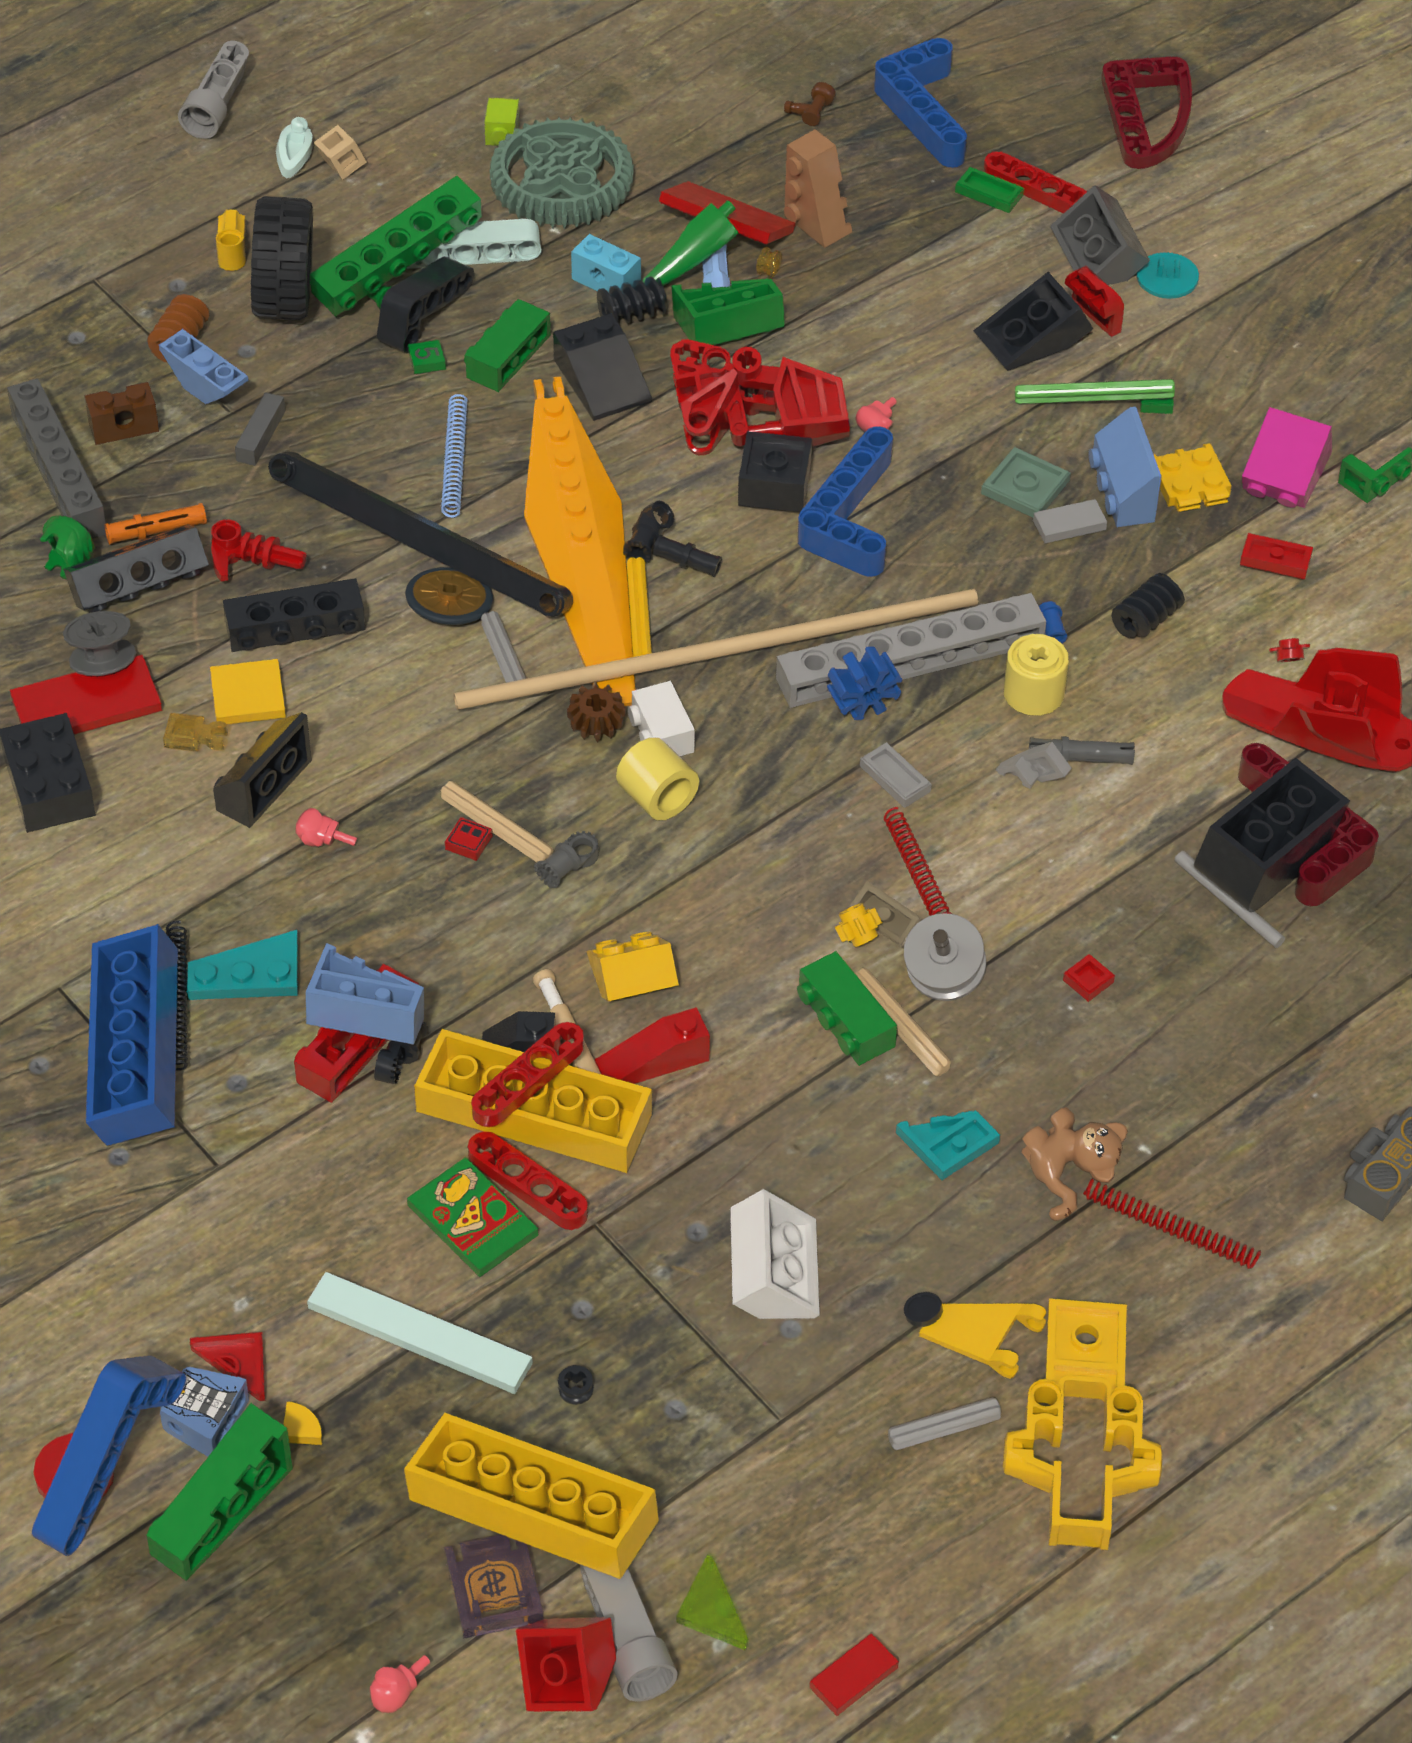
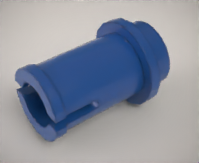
M1052 601L1039 605V608L1046 619L1045 635L1055 638L1060 643H1064L1067 640V633L1061 620L1063 614L1061 607Z

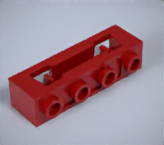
M384 963L377 970L380 973H382L384 970H387L419 985V983H417L416 981L401 974L400 972L385 965ZM321 1027L316 1038L307 1047H302L295 1056L296 1083L333 1103L388 1040ZM345 1048V1052L340 1056L341 1051ZM346 1067H348V1069L335 1082L336 1078L346 1069Z

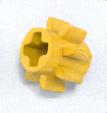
M859 903L838 914L841 922L835 926L841 942L851 941L853 946L857 947L878 936L875 928L882 921L875 907L869 910V908L865 909L863 903Z

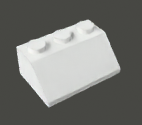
M765 1189L732 1206L731 1263L733 1305L759 1319H811L820 1316L816 1219Z

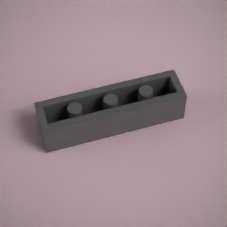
M265 392L235 446L237 462L256 466L285 413L283 396Z

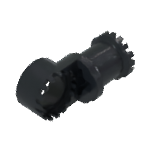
M659 500L643 508L637 522L632 527L631 539L623 546V555H626V559L641 557L645 560V564L650 561L652 556L651 549L655 545L658 536L662 535L665 530L674 524V514L667 503ZM653 512H657V515L661 517V524L655 519Z
M425 1022L422 1023L414 1044L391 1040L386 1049L382 1048L380 1050L374 1072L376 1081L396 1085L398 1083L396 1080H399L398 1076L401 1075L400 1070L403 1063L411 1064L417 1061L420 1053L418 1049L420 1040L426 1036L428 1026H426Z

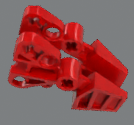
M682 339L671 347L670 357L677 400L683 416L686 443L688 449L693 454L701 456L710 454L728 429L731 440L736 446L745 445L747 431L812 438V447L850 436L847 406L842 378L786 357H782L780 367L762 365L760 353L752 347L739 348L733 355L732 363L729 352L719 346ZM685 351H690L691 357H687L686 361H681L680 355H683ZM700 354H703V355H702V363H698V360H697V359L700 360ZM713 357H721L726 362L721 369L710 367L707 363ZM761 411L775 412V421H765V424L748 426L746 415H756ZM694 436H709L710 443L704 448H698L692 444Z

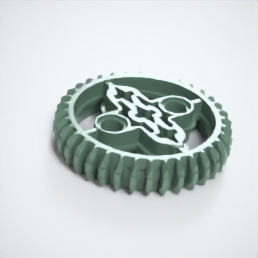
M560 117L557 120L546 118L545 122L535 120L533 125L524 123L523 129L514 128L513 134H506L505 140L499 141V146L494 149L492 161L490 162L491 187L496 195V200H500L502 207L508 208L509 214L516 213L518 219L527 218L537 221L540 227L544 224H550L552 229L555 225H562L565 229L567 225L571 224L577 228L579 223L584 222L589 225L592 219L600 221L602 215L610 216L612 210H618L619 205L625 203V198L629 196L633 183L634 165H632V157L627 149V145L622 143L621 137H615L614 131H606L604 125L596 127L594 121L587 124L583 118L579 121H573L572 117L568 120H561ZM523 157L527 169L521 184L518 186L510 178L508 172ZM603 159H605L614 168L615 174L608 183L601 187L597 174L599 166L602 164Z

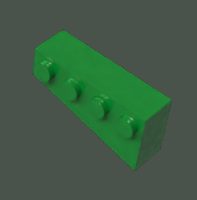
M250 1403L165 1512L155 1519L149 1527L146 1537L150 1555L187 1581L293 1470L287 1427Z

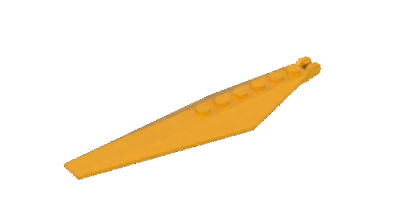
M561 376L554 377L552 386L555 397L552 398L544 397V385L541 379H536L533 381L536 400L524 519L549 580L567 587L572 593L573 604L563 615L584 666L633 657L626 555H623L625 541L621 499L569 398L564 395ZM634 674L596 682L600 689L609 684L612 688V693L620 692L624 706H632V691L635 690Z

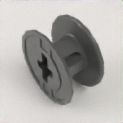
M97 611L84 614L68 623L63 631L64 640L71 646L77 647L69 658L70 668L76 673L86 676H102L122 670L132 663L137 654L135 646L129 641L122 639L131 628L129 618L122 613L114 611Z

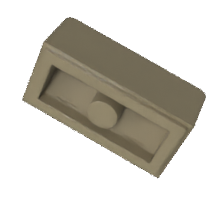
M866 881L849 906L863 903L865 909L869 908L870 910L875 907L882 921L875 928L876 931L903 949L909 932L917 923L923 920L922 917L868 881Z

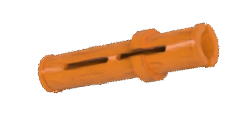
M199 503L198 505L147 516L136 514L133 515V519L110 524L106 523L104 528L108 544L110 545L138 538L139 541L145 540L148 535L170 531L186 524L192 526L206 524L207 518L203 504Z

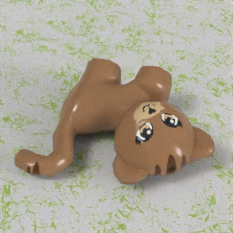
M1065 1107L1051 1116L1050 1119L1054 1127L1048 1131L1049 1136L1040 1126L1033 1128L1025 1134L1023 1141L1026 1147L1021 1152L1030 1163L1036 1179L1046 1184L1053 1194L1063 1200L1061 1205L1050 1209L1049 1216L1052 1220L1065 1219L1077 1209V1193L1064 1185L1059 1179L1065 1165L1073 1161L1078 1168L1090 1173L1094 1180L1110 1183L1114 1178V1167L1120 1160L1123 1149L1122 1143L1128 1133L1126 1126L1117 1122L1106 1125L1089 1122L1079 1130L1074 1131V1114Z

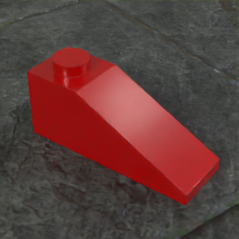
M697 1007L660 1018L594 1060L601 1075L636 1084L708 1062L710 1056V1034Z

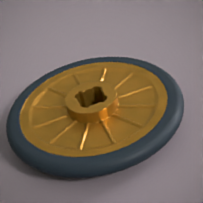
M451 567L432 568L420 572L409 581L405 591L407 603L414 612L427 620L440 624L459 625L476 621L484 613H487L493 604V594L489 586Z

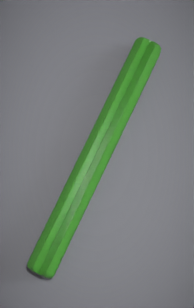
M1172 379L1028 384L1015 387V401L1017 404L1170 399L1175 395V383Z

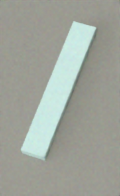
M325 1272L307 1301L308 1309L513 1394L517 1392L533 1364L532 1357L328 1272Z

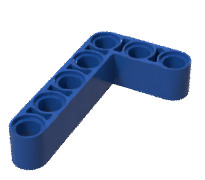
M935 38L879 59L875 65V93L939 163L952 168L962 165L965 161L967 134L924 88V85L945 78L951 73L953 49L951 42L943 38Z
M872 427L865 431L798 516L797 539L801 548L868 577L879 575L885 568L886 540L882 535L846 519L890 466L893 434L890 430L884 427Z
M151 1355L112 1360L103 1368L32 1528V1536L65 1556H69L76 1551L85 1537L140 1410L173 1404L184 1389L186 1374Z

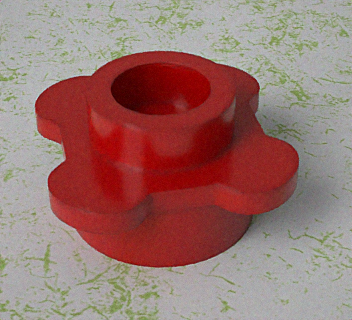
M1299 638L1279 640V647L1269 648V652H1276L1277 662L1299 661L1305 659L1304 649H1309L1310 644H1300Z

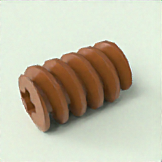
M182 294L174 297L148 336V346L151 352L158 359L167 362L159 350V344L182 329L196 338L199 330L203 328L210 316L206 304L192 295Z

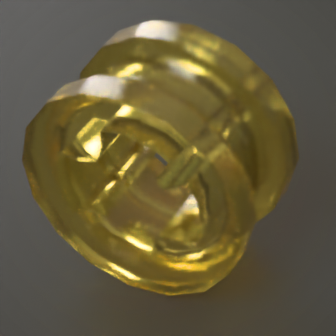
M764 247L757 260L756 272L759 274L766 272L768 277H775L781 265L782 252L778 250L771 252V248Z

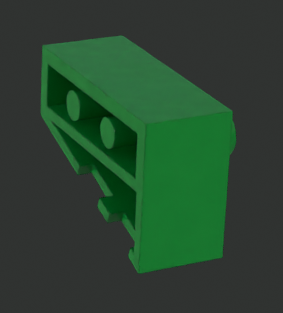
M771 278L731 281L732 286L712 288L710 282L701 283L702 288L682 290L681 284L671 285L673 317L689 340L710 345L740 340L746 336L766 333L773 329L784 327L782 292Z

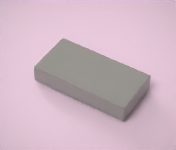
M1096 499L1034 512L1033 522L1044 544L1103 531L1107 528V520Z
M887 742L860 758V767L904 808L931 792L932 784Z

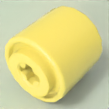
M1044 634L1022 636L1011 644L1007 652L1004 697L1012 708L1027 715H1044L1060 707L1065 696L1069 664L1068 652L1064 645L1055 638Z
M647 738L638 742L622 757L617 767L616 779L618 784L655 820H667L679 814L693 800L698 791V774L660 738Z

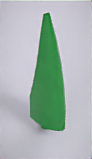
M727 200L717 209L710 203L688 223L671 249L642 280L643 283L647 277H653L655 280L659 278L664 286L699 265L738 234V231L727 217L736 210L734 205Z

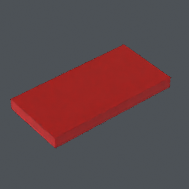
M689 181L663 190L660 194L659 202L661 204L695 217L710 203L718 209L728 200L734 205L736 210L727 219L736 228L738 234L764 244L790 235L794 231L795 222Z
M143 655L135 656L132 663L115 673L102 676H86L75 672L10 690L11 699L20 724L67 713L74 734L162 711L160 698Z

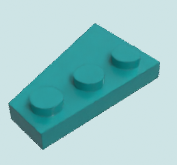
M290 931L188 962V1000L298 996V931Z

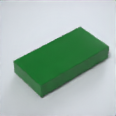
M969 167L956 183L955 193L1010 213L1023 197L1024 187Z

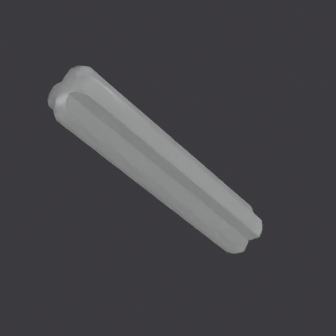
M495 611L484 613L481 616V625L505 681L511 682L526 679L499 614Z
M991 1397L890 1427L888 1429L889 1442L894 1450H899L997 1421L1001 1418V1408L997 1399Z

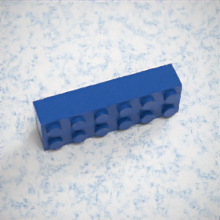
M158 924L92 943L86 1123L106 1146L175 1127L178 948Z

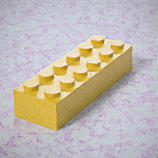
M441 1029L414 1085L416 1112L477 1130L491 1132L501 1137L624 1173L628 1172L652 1116V1089L568 1065L503 1122L493 1127H483L473 1120L472 1097L524 1052ZM540 1057L534 1059L531 1064L535 1068L543 1069L550 1066L551 1061ZM510 1080L505 1084V1087L510 1091H519L525 1086L520 1080ZM495 1104L490 1109L495 1110ZM484 1105L482 1106L483 1111L488 1108Z
M448 1413L442 1415L404 1468L409 1499L411 1501L618 1579L622 1578L659 1521L655 1489Z

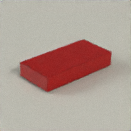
M871 1633L810 1681L809 1688L838 1716L898 1669L899 1661Z

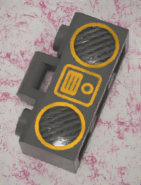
M1410 1106L1402 1116L1395 1114L1390 1119L1385 1128V1133L1378 1128L1372 1127L1350 1152V1156L1356 1162L1352 1164L1344 1178V1181L1348 1183L1344 1199L1382 1222L1412 1186V1107ZM1376 1145L1380 1148L1374 1155L1370 1153Z

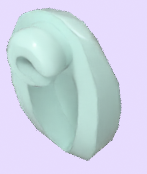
M302 117L292 119L291 124L281 132L276 145V158L279 170L286 178L293 177L304 166L312 153V132L307 127V120Z

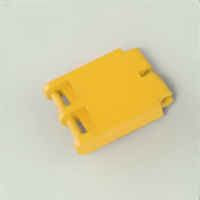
M1210 443L1203 444L1202 448L1184 451L1182 448L1175 450L1173 454L1170 453L1163 456H1156L1154 454L1161 474L1160 490L1168 507L1175 506L1177 511L1181 512L1200 508L1199 503H1201V500H1203L1206 507L1228 503L1227 498H1229L1232 485Z

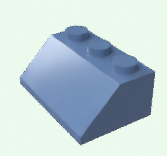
M1129 407L1095 434L1093 449H1089L1091 468H1096L1098 489L1105 493L1106 511L1108 515L1112 514L1116 527L1155 522L1161 474L1137 408Z

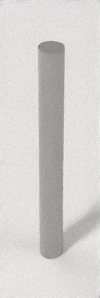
M1185 851L1177 854L1175 862L1271 945L1278 948L1283 944L1285 937L1256 912L1246 910L1194 867L1195 860Z

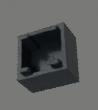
M747 431L738 478V506L801 512L805 504L811 469L812 438Z

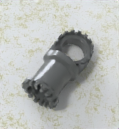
M577 831L576 834H571L563 843H559L555 847V852L547 859L537 861L534 865V870L538 876H542L540 880L544 879L545 885H548L549 888H556L560 885V879L571 870L576 871L580 867L584 868L595 864L599 856L598 840L589 831L588 833ZM585 844L590 846L592 851L585 855H579L575 852L574 848Z

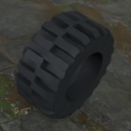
M263 196L257 200L254 214L251 259L252 313L258 318L302 320L308 315L313 250V205L305 198Z

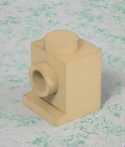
M336 125L314 142L323 160L338 173L342 180L367 162L356 142L339 125Z

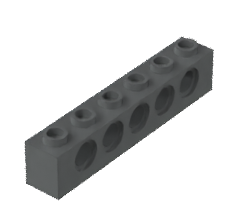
M36 378L7 387L12 417L61 515L80 522L90 533L92 539L106 535L103 505L39 379Z

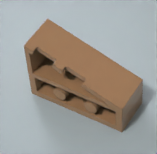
M814 129L787 144L784 216L789 221L795 222V225L826 248L852 233L851 223L845 222L843 209L847 207L846 197H840L838 182L842 181L836 145Z

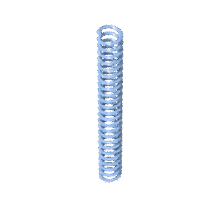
M456 394L449 398L441 511L445 516L452 518L459 516L461 509L460 500L462 494L464 439L468 402L467 397L461 394ZM458 396L464 398V400H463V399H454V400H452V399L455 398V397H458ZM445 506L450 507V508H456V507H457V509H456V510H448ZM445 511L450 512V513H455V512H457V514H455V515H449V514H447Z

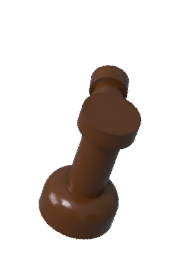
M818 82L811 90V97L813 99L811 104L786 101L784 112L802 115V120L805 124L816 126L821 119L820 112L823 106L830 105L836 96L835 89L828 83Z

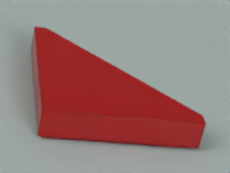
M262 1332L190 1338V1347L194 1353L222 1374L246 1379L248 1393L258 1401H265Z

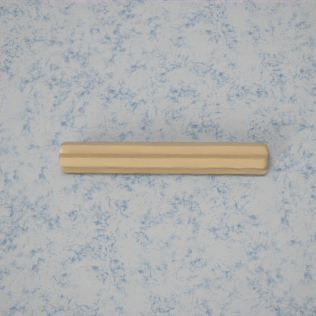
M448 781L442 787L441 798L477 823L492 828V833L535 862L544 861L553 853L554 849L455 782Z
M866 968L855 972L856 976L897 1024V1034L925 1066L935 1076H941L948 1072L951 1064L950 1059L874 975Z

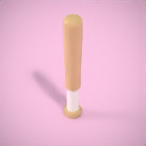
M549 969L537 972L533 977V982L538 989L542 990L550 1006V1012H555L556 1025L563 1022L575 1023L568 1006L563 1004L554 985V973ZM570 1039L569 1042L574 1043V1039ZM584 1041L583 1052L572 1062V1065L601 1074Z

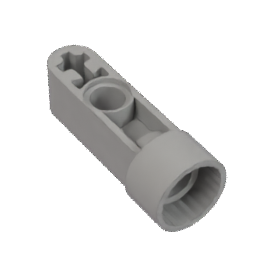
M228 41L223 44L198 89L189 93L178 113L179 123L190 135L207 139L213 137L220 128L227 115L226 106L244 75L249 50L243 43Z
M580 1564L583 1583L597 1618L611 1617L616 1652L613 1671L624 1697L631 1701H646L665 1693L675 1683L678 1675L665 1642L658 1638L654 1632L629 1570L627 1569L622 1578L618 1579Z

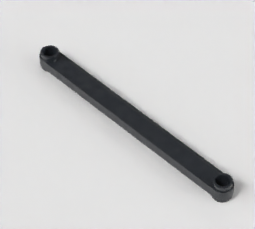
M287 451L279 453L269 462V473L276 481H280L541 612L545 616L554 617L564 614L573 604L572 593L567 587L559 585L336 474L296 452ZM553 596H554V598L556 599V603H557L556 605H555V603H554V601H553Z

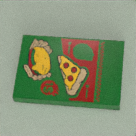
M466 1157L407 1198V1206L479 1277L486 1274L538 1236V1227Z

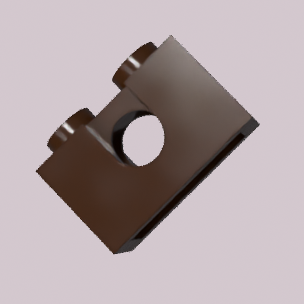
M148 382L126 386V391L111 394L107 391L84 395L88 423L95 445L159 432L156 404ZM132 419L130 423L125 425H119L115 423L118 421Z

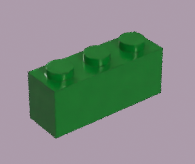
M517 299L510 308H506L502 312L501 317L492 327H488L485 330L482 338L466 351L464 356L466 378L499 392L551 336L550 312Z
M837 951L800 969L797 992L801 1001L813 1008L822 1027L825 1030L830 1029L837 1038L839 1047L845 1055H851L860 1066L895 1048L897 1024Z

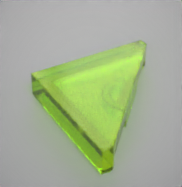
M707 1555L676 1615V1623L746 1650L748 1637L712 1556Z

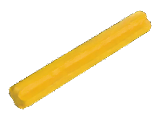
M631 557L627 561L632 648L633 657L651 654L645 560L641 557Z

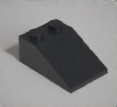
M1047 272L973 331L1003 367L1009 371L1070 348L1094 328L1081 307L1056 279Z
M611 313L553 332L554 361L593 421L652 402V396L626 335Z

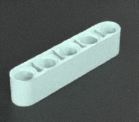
M531 219L477 222L474 226L465 228L456 234L449 243L442 244L431 251L425 259L418 260L406 269L424 268L443 256L465 265L533 260L541 253L539 227Z

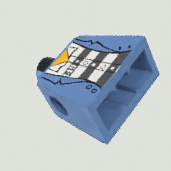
M187 1367L182 1370L186 1374V1383L180 1396L173 1404L162 1406L160 1409L162 1427L170 1435L208 1457L246 1407L249 1401L246 1379Z

